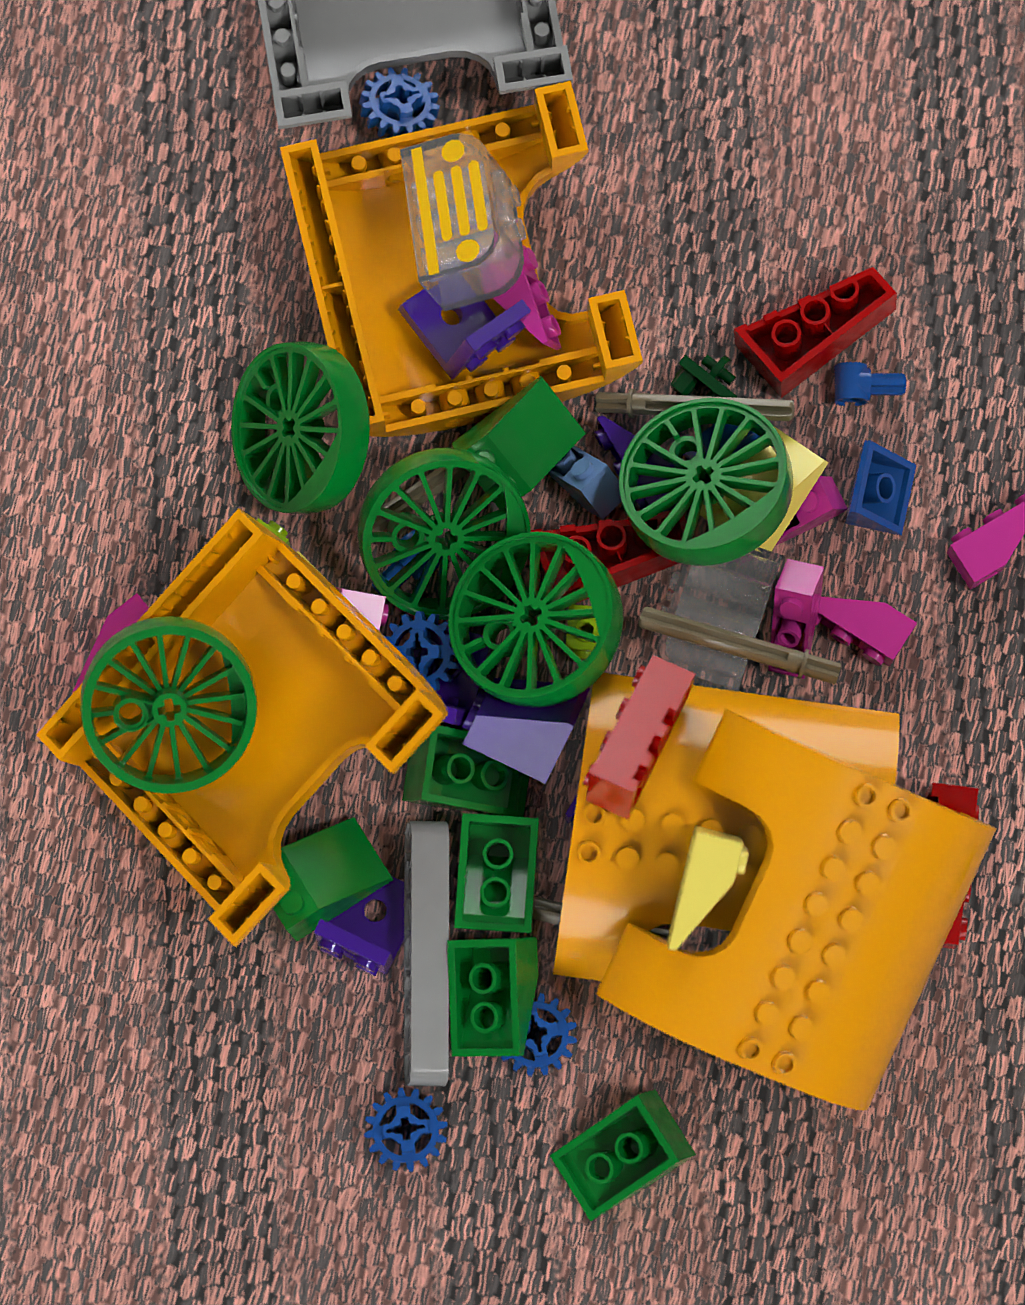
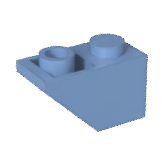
M573 446L548 473L585 510L602 520L621 502L619 480L608 465L576 446Z

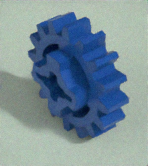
M390 67L388 68L387 76L384 77L377 71L374 74L373 81L367 80L365 82L364 91H361L359 104L362 105L360 117L368 118L366 124L368 129L379 128L377 134L379 138L386 133L391 134V137L433 128L439 111V105H437L439 95L438 93L430 92L432 87L430 81L423 84L420 82L421 74L419 72L410 77L408 76L407 68H403L401 74H395L393 68Z
M416 611L415 620H412L407 614L401 615L403 625L390 623L389 627L393 635L385 637L420 672L435 691L440 690L439 680L451 682L453 679L448 671L450 669H460L461 667L457 662L453 661L455 653L451 645L450 636L447 633L449 631L448 622L445 621L438 625L439 615L433 613L426 621V616L422 611ZM429 629L437 633L443 645H437L431 639ZM410 631V638L402 646H399L403 636ZM420 647L427 648V656H422L421 659L414 657V650H418ZM439 659H443L439 669L432 674V667Z
M540 993L537 1001L533 1002L531 1018H533L538 1030L546 1031L547 1035L542 1036L541 1052L538 1051L533 1039L526 1040L525 1048L533 1053L535 1061L528 1060L522 1056L501 1057L503 1062L510 1059L515 1061L513 1065L514 1072H517L524 1066L527 1067L528 1077H532L534 1069H540L542 1075L546 1077L548 1076V1066L553 1065L558 1071L562 1069L559 1060L561 1056L571 1059L573 1054L566 1047L567 1045L577 1044V1038L569 1036V1032L576 1029L577 1025L576 1022L567 1023L565 1020L571 1012L569 1008L561 1012L557 1010L559 999L555 998L550 1004L545 1003L544 993ZM537 1010L549 1013L557 1022H546L539 1017ZM531 1019L529 1023L528 1034L530 1033ZM562 1037L557 1051L548 1057L547 1047L551 1040Z
M403 1087L398 1089V1097L394 1099L389 1093H384L386 1103L381 1106L374 1102L372 1107L377 1112L376 1116H367L365 1118L368 1124L373 1125V1130L364 1133L365 1138L375 1140V1143L369 1148L370 1153L381 1151L382 1155L380 1156L379 1163L383 1165L389 1159L392 1160L393 1171L396 1172L399 1170L401 1163L407 1165L409 1172H414V1163L418 1161L425 1168L428 1167L426 1157L431 1154L438 1158L440 1153L435 1148L436 1144L447 1142V1138L439 1134V1130L448 1127L447 1122L437 1120V1117L443 1112L442 1107L432 1109L430 1105L432 1104L433 1097L429 1095L423 1101L420 1100L419 1089L416 1088L412 1092L411 1097L406 1096ZM410 1105L421 1108L430 1119L419 1120L411 1113ZM396 1107L397 1115L390 1124L381 1126L386 1113ZM402 1120H408L411 1126H417V1128L424 1127L412 1132L410 1135L411 1139L404 1140L402 1134L388 1133L400 1128ZM432 1134L427 1146L416 1154L415 1145L422 1136ZM382 1141H395L401 1146L402 1156L391 1152Z

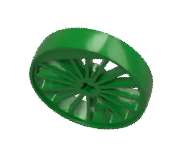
M296 341L272 345L259 353L249 364L240 380L233 403L231 436L233 452L240 475L252 495L261 504L277 512L311 514L329 510L343 501L352 491L360 477L369 445V411L361 381L349 361L337 350L327 345ZM304 356L307 357V361H306V364H305V368H304ZM321 369V371L323 372V376L316 384L317 377ZM332 389L334 399L317 409L329 390ZM337 410L338 428L325 427L323 418ZM266 415L276 421L277 424L265 423ZM265 429L277 430V432L265 438ZM324 433H337L331 446L322 441ZM318 452L325 456L323 460L319 456Z
M701 398L682 402L662 411L638 431L630 442L621 463L619 490L622 505L631 526L650 549L662 557L677 563L693 566H710L730 562L752 552L776 531L783 521L791 502L793 472L786 446L775 427L766 417L750 406L737 401L723 398ZM715 424L706 455L700 425ZM725 425L738 426L718 452ZM694 427L695 437L679 436L678 433ZM749 431L760 436V438L733 453ZM673 437L675 441L671 444L669 451L660 446ZM769 446L776 453V457L741 464ZM686 452H697L690 460L684 461L681 459V456ZM652 454H655L674 465L675 468L645 463ZM778 469V479L776 482L740 478ZM640 475L670 479L637 486ZM732 488L767 494L755 503ZM668 493L644 509L637 511L636 499ZM723 497H728L746 508V510L734 516L723 500ZM677 503L657 530H653L645 523ZM716 503L719 504L729 519L718 527L715 526L712 506ZM703 504L706 507L709 531L693 538ZM691 506L682 540L677 541L666 537Z
M457 448L423 450L409 455L389 467L375 481L367 493L360 510L357 528L361 560L370 580L383 596H386L389 602L407 613L415 615L416 611H422L427 619L433 613L439 615V620H448L452 597L446 598L448 556H450L458 580H460L463 574L455 553L470 565L474 560L463 549L479 555L488 549L470 541H501L517 534L531 532L525 502L510 477L487 458L474 452ZM445 467L443 512H439L424 473L431 469ZM453 468L470 469L472 471L450 514ZM415 475H419L433 515L429 516L400 487L403 482ZM480 475H485L496 482L463 512ZM504 491V508L473 519L494 498ZM392 492H396L419 516L409 512L397 513L382 507V504ZM380 515L390 519L387 525V532H372L376 516ZM505 519V531H475ZM408 526L415 529V533L411 538L407 540L397 538V533L403 527ZM448 528L449 531L445 532L444 538H439L438 536L442 535L443 529ZM373 542H392L396 550L373 558L371 544ZM419 553L389 581L379 571V568ZM528 555L515 560L520 574L525 566ZM440 559L438 598L421 597ZM428 560L412 594L398 588L402 582ZM508 564L494 574L508 589L515 583ZM489 580L483 587L480 595L498 601L504 593ZM475 602L472 614L482 611L489 606Z
M549 532L517 534L503 539L486 549L463 573L455 588L450 604L448 618L449 636L455 656L464 671L478 686L490 695L507 703L524 707L556 705L572 699L589 688L611 663L617 651L623 629L621 596L613 577L605 565L580 543L565 536ZM540 552H555L539 589ZM530 554L528 594L515 560ZM566 554H568L575 566L552 589ZM507 564L515 580L522 602L494 576L495 573ZM581 578L584 587L562 597ZM491 580L517 607L482 596L480 592L486 583ZM588 597L592 609L561 611ZM475 602L510 613L507 615L471 617ZM539 615V616L537 617V622H538V623H537L536 625H534V624L536 623L535 616ZM595 618L599 635L590 634L558 621ZM485 626L483 638L479 637L470 642L469 628ZM504 629H509L510 634L500 645H496L498 633ZM556 630L593 642L596 645L587 659L582 661L554 633ZM549 638L578 664V668L564 679L561 678L548 645L547 639ZM538 641L554 680L553 684L542 688H537ZM488 646L493 652L478 667L473 653ZM528 646L526 689L510 688ZM503 657H510L500 683L496 684L488 680L486 675Z
M164 616L149 618L120 630L94 656L82 684L80 696L81 721L85 736L94 754L117 778L136 788L150 792H187L203 787L220 778L235 765L246 750L257 718L255 683L250 668L242 654L229 639L214 628L202 622L183 617ZM163 635L184 636L172 681L169 683ZM157 636L163 684L160 683L136 643L137 641ZM195 638L209 644V647L178 684L190 639ZM131 646L155 688L114 657L126 647ZM218 650L222 654L225 667L187 687L214 652ZM109 664L147 693L101 682L98 679L104 668ZM227 676L229 691L193 695ZM94 690L118 695L114 700L113 706L92 708ZM172 699L174 711L166 712L164 700ZM230 700L231 714L194 704ZM127 703H135L141 708V713L132 719L124 718L119 711ZM191 714L231 723V742L222 738ZM113 715L114 722L118 727L103 735H99L93 719ZM183 720L224 748L225 751L212 762H208ZM159 723L147 769L141 771L126 764ZM176 725L179 726L203 767L191 772L181 773L175 732ZM165 727H169L175 770L173 775L153 774ZM142 729L121 757L114 755L105 745L125 732H135Z

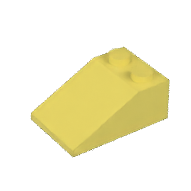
M776 427L775 429L781 436L790 457L793 472V493L788 511L779 527L762 545L753 550L767 558L829 463ZM769 446L741 464L776 457V453ZM778 469L740 478L776 482L778 479ZM732 488L755 503L767 494ZM723 497V500L734 516L746 510V508L728 497ZM718 503L712 505L715 526L718 527L729 519ZM702 504L699 515L707 520L706 507Z
M695 825L667 937L668 949L677 950L735 881L736 873L744 874L749 851H747V847H743L744 843L741 836Z

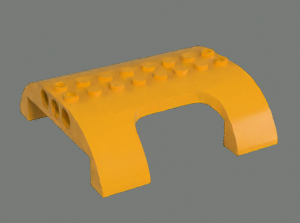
M571 81L534 89L533 105L324 153L319 152L316 139L280 147L327 346L337 350L349 361L361 381L369 411V436L394 437L417 435L478 423L539 376L544 378L563 402L606 386L627 375L643 363L625 290L588 298L587 311L573 314L560 312L546 302L550 315L555 317L561 330V335L558 336L561 349L555 350L541 343L532 333L524 328L515 336L516 340L499 353L495 349L486 356L488 359L477 369L469 372L466 368L453 380L450 379L398 311L402 303L457 266L496 317L506 311L485 292L475 259L463 262L458 259L456 250L458 245L467 239L475 240L479 244L477 257L512 240L531 249L524 222V211L528 199L538 187L575 165L589 150ZM450 140H459L465 148L462 157L454 162L444 160L442 157L443 146ZM422 147L440 272L430 276L411 149ZM473 160L479 163L488 227L482 231L477 228L468 164ZM455 165L461 167L470 232L465 236L459 232L451 178V168ZM439 170L444 173L452 228V238L448 241L443 240L441 235L433 174ZM451 309L441 311L442 319L447 324L456 325L459 323V317L455 311Z
M239 508L137 621L164 616L196 620L223 634L242 654L250 668L255 683L257 718L250 742L235 765L217 780L198 789L181 793L150 792L125 783L113 775L99 761L87 741L80 713L82 684L36 734L60 761L80 766L215 910L208 920L236 947L289 890L291 886L290 878L281 858V841L285 828L293 816L339 765L355 751L367 748L390 773L394 774L448 714L443 701L420 672L337 588L289 545ZM163 635L169 683L172 681L184 636ZM157 636L137 641L136 643L160 683L163 684ZM195 638L190 639L178 684L209 647V644ZM131 646L126 647L114 657L155 688ZM218 650L214 652L187 687L225 667L222 654ZM109 664L104 668L98 679L101 682L147 693ZM227 676L193 695L229 691ZM95 689L91 707L113 706L114 700L118 695ZM172 699L164 700L166 712L174 711ZM230 700L194 704L231 714ZM127 703L120 708L119 712L124 718L132 719L141 713V708L135 703ZM191 714L222 738L231 742V723ZM113 715L93 719L99 735H103L118 727L114 722ZM183 720L208 762H212L225 751L224 748ZM159 723L126 764L141 771L147 769ZM176 725L175 732L181 773L191 772L203 767L179 726ZM165 727L153 774H175L169 727ZM142 729L135 732H125L105 745L114 755L121 757Z
M603 673L593 683L553 975L602 981L628 923L647 931L663 924H671L695 825L741 836L744 843L743 847H747V851H749L744 874L736 873L734 883L697 925L699 927L732 930L764 860L768 842L765 827L754 812L693 780L726 708L754 720L779 734L892 784H896L900 730L899 713L693 685L692 691L628 820L586 801L588 787L583 785L591 764H595L601 753L599 749L608 730L613 731L618 721L615 718L625 697L630 699L635 689L632 686L634 677Z
M726 708L693 780L747 807L756 814L765 827L768 842L760 869L732 930L720 945L708 951L690 952L680 948L677 950L668 949L667 940L663 937L628 923L596 995L640 1021L709 1054L819 1099L855 1110H868L997 828L962 812L958 813L797 742Z

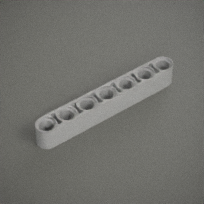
M407 821L405 827L404 1080L406 1086H446L448 1081L449 976L447 941L449 940V828L446 821Z

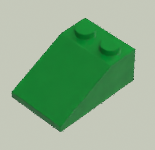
M539 376L452 442L453 448L474 452L492 461L510 477L523 497L549 473L586 432L544 378ZM480 475L477 481L485 492L496 483L485 475ZM504 491L492 500L499 509L505 507Z
M438 725L408 758L402 801L488 815L524 816L529 776L463 745L469 731Z
M462 813L455 929L531 934L539 818Z
M352 817L281 847V858L290 878L291 886L273 906V909L288 933L296 941H299L316 929L320 919L327 922L391 882L393 878L355 817Z
M537 937L448 940L451 1057L524 1056L538 980Z
M656 1089L638 1094L555 1151L550 1157L591 1222L666 1176L694 1157L696 1153Z

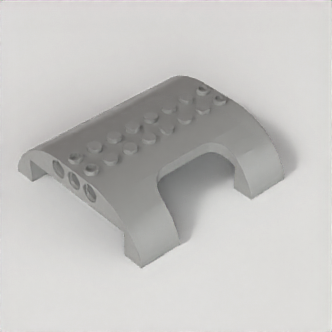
M258 0L279 130L352 118L349 95L357 80L365 74L379 69L446 58H469L480 62L490 71L498 94L531 90L566 81L573 83L567 45H563L555 0Z

